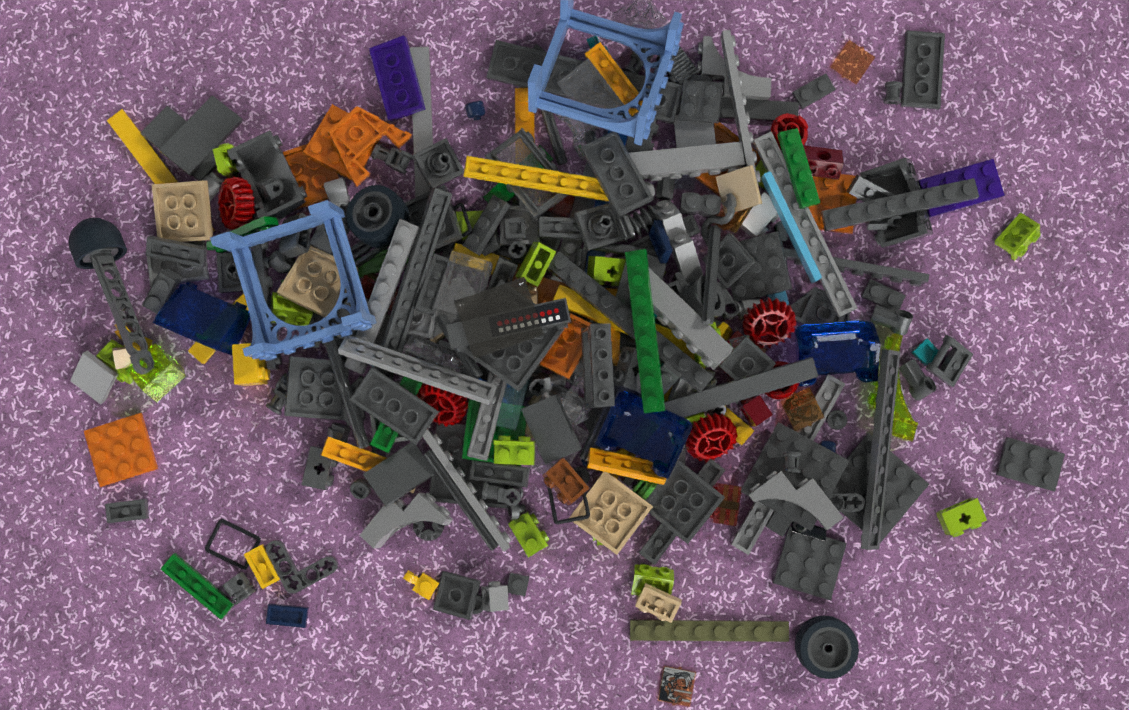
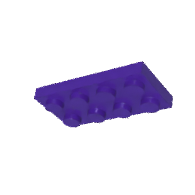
M403 35L369 48L387 119L392 122L425 110L407 38Z
M994 159L918 180L921 190L973 178L976 182L979 198L927 209L929 217L1005 196Z

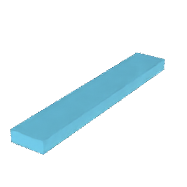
M769 171L763 174L761 180L812 284L822 278L820 271L772 173Z

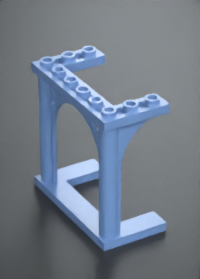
M560 0V20L542 66L534 64L528 79V111L536 113L537 109H542L633 137L635 138L634 144L642 146L643 140H647L649 137L650 126L656 116L655 105L659 106L663 94H660L661 88H666L668 81L666 74L667 72L671 73L674 61L671 59L673 55L677 56L681 32L684 23L681 22L682 14L674 12L671 21L663 27L641 29L574 10V0ZM568 28L621 43L632 49L639 56L645 69V83L635 99L621 107L604 109L544 92ZM651 55H658L660 57L654 63L647 61V58ZM651 68H656L654 73L650 72ZM643 100V103L640 106L638 103L639 101ZM635 108L639 113L631 117L628 110ZM623 112L625 118H623V115H618V113Z
M326 200L308 206L310 216L244 237L230 231L210 237L212 246L232 252L253 331L251 345L242 348L245 357H252L253 360H272L277 358V354L283 352L284 355L296 352V348L302 346L303 349L315 346V342H330L334 340V336L341 335V337L352 335L354 330L365 331L371 329V325L377 323L375 316L369 312L342 221V218L345 217L344 211L332 202ZM324 224L340 276L341 286L338 301L325 318L314 324L305 326L288 324L276 317L265 301L250 247ZM345 298L348 299L347 303H350L351 307L349 305L343 304V300ZM339 309H346L350 315L340 319L337 312ZM334 318L340 324L331 323L332 326H330L329 320ZM271 321H275L277 324L273 330H271V327H273L270 323ZM313 326L317 328L315 332L312 331ZM285 327L287 329V336L284 340L279 341L277 339V332L280 328ZM298 330L299 335L292 337V332Z

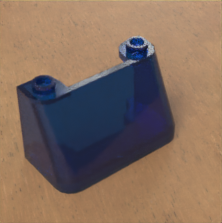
M191 282L181 283L156 314L153 323L207 347L232 355V345L240 343L250 320V313L246 310L247 306L239 302L233 305L197 290L198 285Z
M850 321L800 325L795 329L796 361L813 357L818 375L855 373L857 379L862 382L878 381L881 343L876 327L872 322ZM817 377L800 382L798 387L814 385Z
M622 391L615 399V406L610 408L595 445L605 451L615 450L619 446L653 462L652 469L655 474L669 479L693 425L689 420L666 409L660 412L644 413L642 398Z

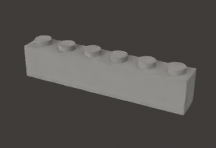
M742 142L629 153L642 178L650 179L651 181L662 180V177L679 179L682 175L698 177L702 173L718 175L722 171H728L729 173L741 169L745 165Z
M649 268L653 309L658 320L663 325H668L672 329L673 335L677 339H682L692 353H697L705 366L711 367L714 370L731 354L733 347L710 325L706 326L702 323V318Z

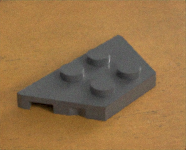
M813 287L791 305L792 311L796 316V322L848 347L852 345V340H850L851 312L838 318L824 290Z

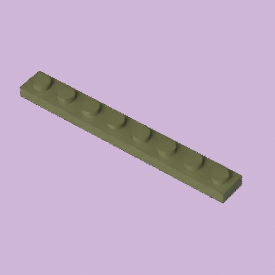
M630 619V641L789 642V621L673 620L670 623L661 620Z

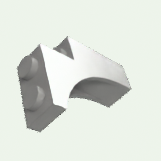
M703 36L702 42L698 43V54H701V61H697L698 73L708 76L713 80H723V82L720 81V83H723L722 98H731L724 59L717 51L712 37ZM738 70V74L742 75L743 80L741 92L745 93L746 99H770L771 78L756 77Z
M670 199L659 201L657 205L652 207L655 209L659 220H661L666 235L669 236L673 249L672 255L678 272H682L687 283L696 282L699 277L703 276L693 240L686 232L682 215Z
M774 471L766 477L768 480L762 486L758 483L750 489L752 493L749 497L753 502L778 499L797 504L810 512L825 530L830 529L843 519V516L814 479L810 481L807 478L797 485L799 489L796 490L782 471L779 473Z
M418 493L408 506L401 499L396 500L388 507L383 506L359 536L373 549L381 548L394 533L407 525L421 521L449 525L453 518L449 516L450 512L445 507H439L435 503L436 499L431 494Z

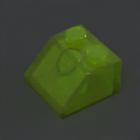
M154 343L147 349V352L150 351L154 361L153 369L147 374H139L131 364L126 368V371L140 389L157 403L183 380L186 374L184 368L158 344ZM140 360V365L143 368H147L146 362Z

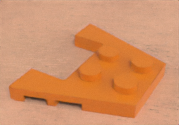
M358 106L328 131L356 187L370 176V173L357 159L382 136L385 135L399 149L412 137L409 132L396 128L395 125L379 119L378 116Z

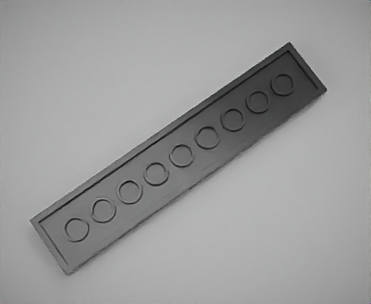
M496 40L486 77L490 80L528 88V79L534 64L542 66L547 52ZM558 55L544 92L608 109L623 106L590 62ZM623 71L640 93L645 83V76ZM667 81L666 88H661L660 94L663 95L660 105H655L654 108L657 111L655 116L657 121L674 124L683 85Z

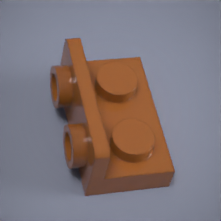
M564 457L542 475L545 478L543 481L550 489L553 488L557 493L556 497L562 504L566 503L568 506L589 489L587 484Z

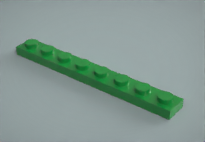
M647 250L625 252L643 410L644 413L665 411Z

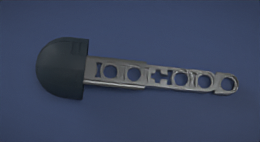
M101 218L82 220L72 229L69 236V249L75 265L80 269H95L126 351L131 356L129 358L132 366L137 373L147 374L153 369L154 361L150 351L147 352L148 345L115 263L116 260L121 259L127 253L123 237L118 228L109 221ZM105 272H109L113 279L107 278ZM111 290L118 291L120 297L114 296ZM125 325H130L134 332H129ZM132 343H137L140 346V350H136ZM139 361L146 362L147 368H143Z

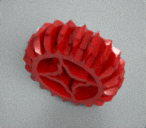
M232 177L225 179L219 189L218 210L220 211V218H222L224 226L229 230H234L253 220V214L255 213L253 190H251V185L248 184V181L243 178Z
M768 297L767 301L764 302L760 299V304L753 303V308H747V314H744L742 322L743 331L747 338L755 345L759 344L762 348L767 345L770 348L771 345L775 344L778 347L779 342L785 343V338H791V333L795 332L796 316L791 306L787 305L784 300L779 302L776 298L774 301H771Z
M425 383L419 389L417 397L439 411L433 420L439 426L442 423L446 427L449 424L453 426L459 423L467 413L469 403L466 397Z
M714 413L712 416L707 414L705 418L700 417V420L693 421V426H688V431L685 432L684 443L686 449L694 459L697 458L699 461L705 460L708 462L709 459L714 461L717 457L721 458L723 454H728L729 449H733V444L737 443L736 426L728 416L725 417L723 414L717 415Z

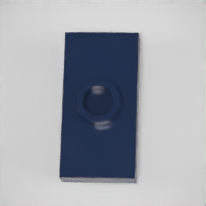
M654 220L648 234L659 262L667 263L673 251L670 239L666 235L661 220Z
M269 603L266 624L306 628L309 607Z

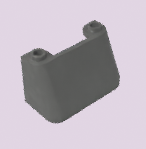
M269 130L227 152L230 159L235 160L236 168L241 173L242 178L251 185L258 217H275L280 221L306 202L305 198L308 196L303 186L299 187L280 148L283 144L279 136H274ZM267 177L278 178L283 183L282 193L271 201L266 200L261 195L256 185L258 181Z
M906 157L860 173L861 177L895 195L921 190L914 165ZM927 210L901 215V219H894L899 221V227L888 226L887 230H877V234H875L877 244L881 245V248L932 235L933 229Z

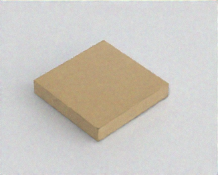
M753 165L716 177L721 201L726 202V195L729 193L735 196L737 202L735 212L762 204ZM723 205L724 213L726 214L727 208Z

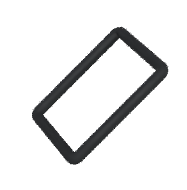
M460 202L453 206L454 210L459 207L462 209L468 231L462 234L464 238L472 232V227L465 206ZM456 240L439 249H436L435 251L437 253H440L459 240Z
M577 471L576 473H577V474L581 477V479L583 480V475H582V473L579 472V471ZM547 487L555 524L559 525L590 517L585 492L582 496L586 515L557 520L552 489Z
M220 519L205 547V551L240 569L246 570L249 566L247 561L243 566L209 548L221 523L256 539L257 541L253 549L259 546L261 538L224 519Z

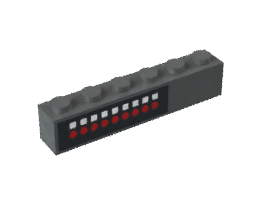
M566 298L447 324L446 328L451 349L463 352L469 350L468 346L476 345L477 348L489 346L488 342L495 340L497 343L509 341L508 337L513 336L521 339L528 337L530 332L536 331V335L547 333L548 328L556 327V330L568 328V324H571V318Z

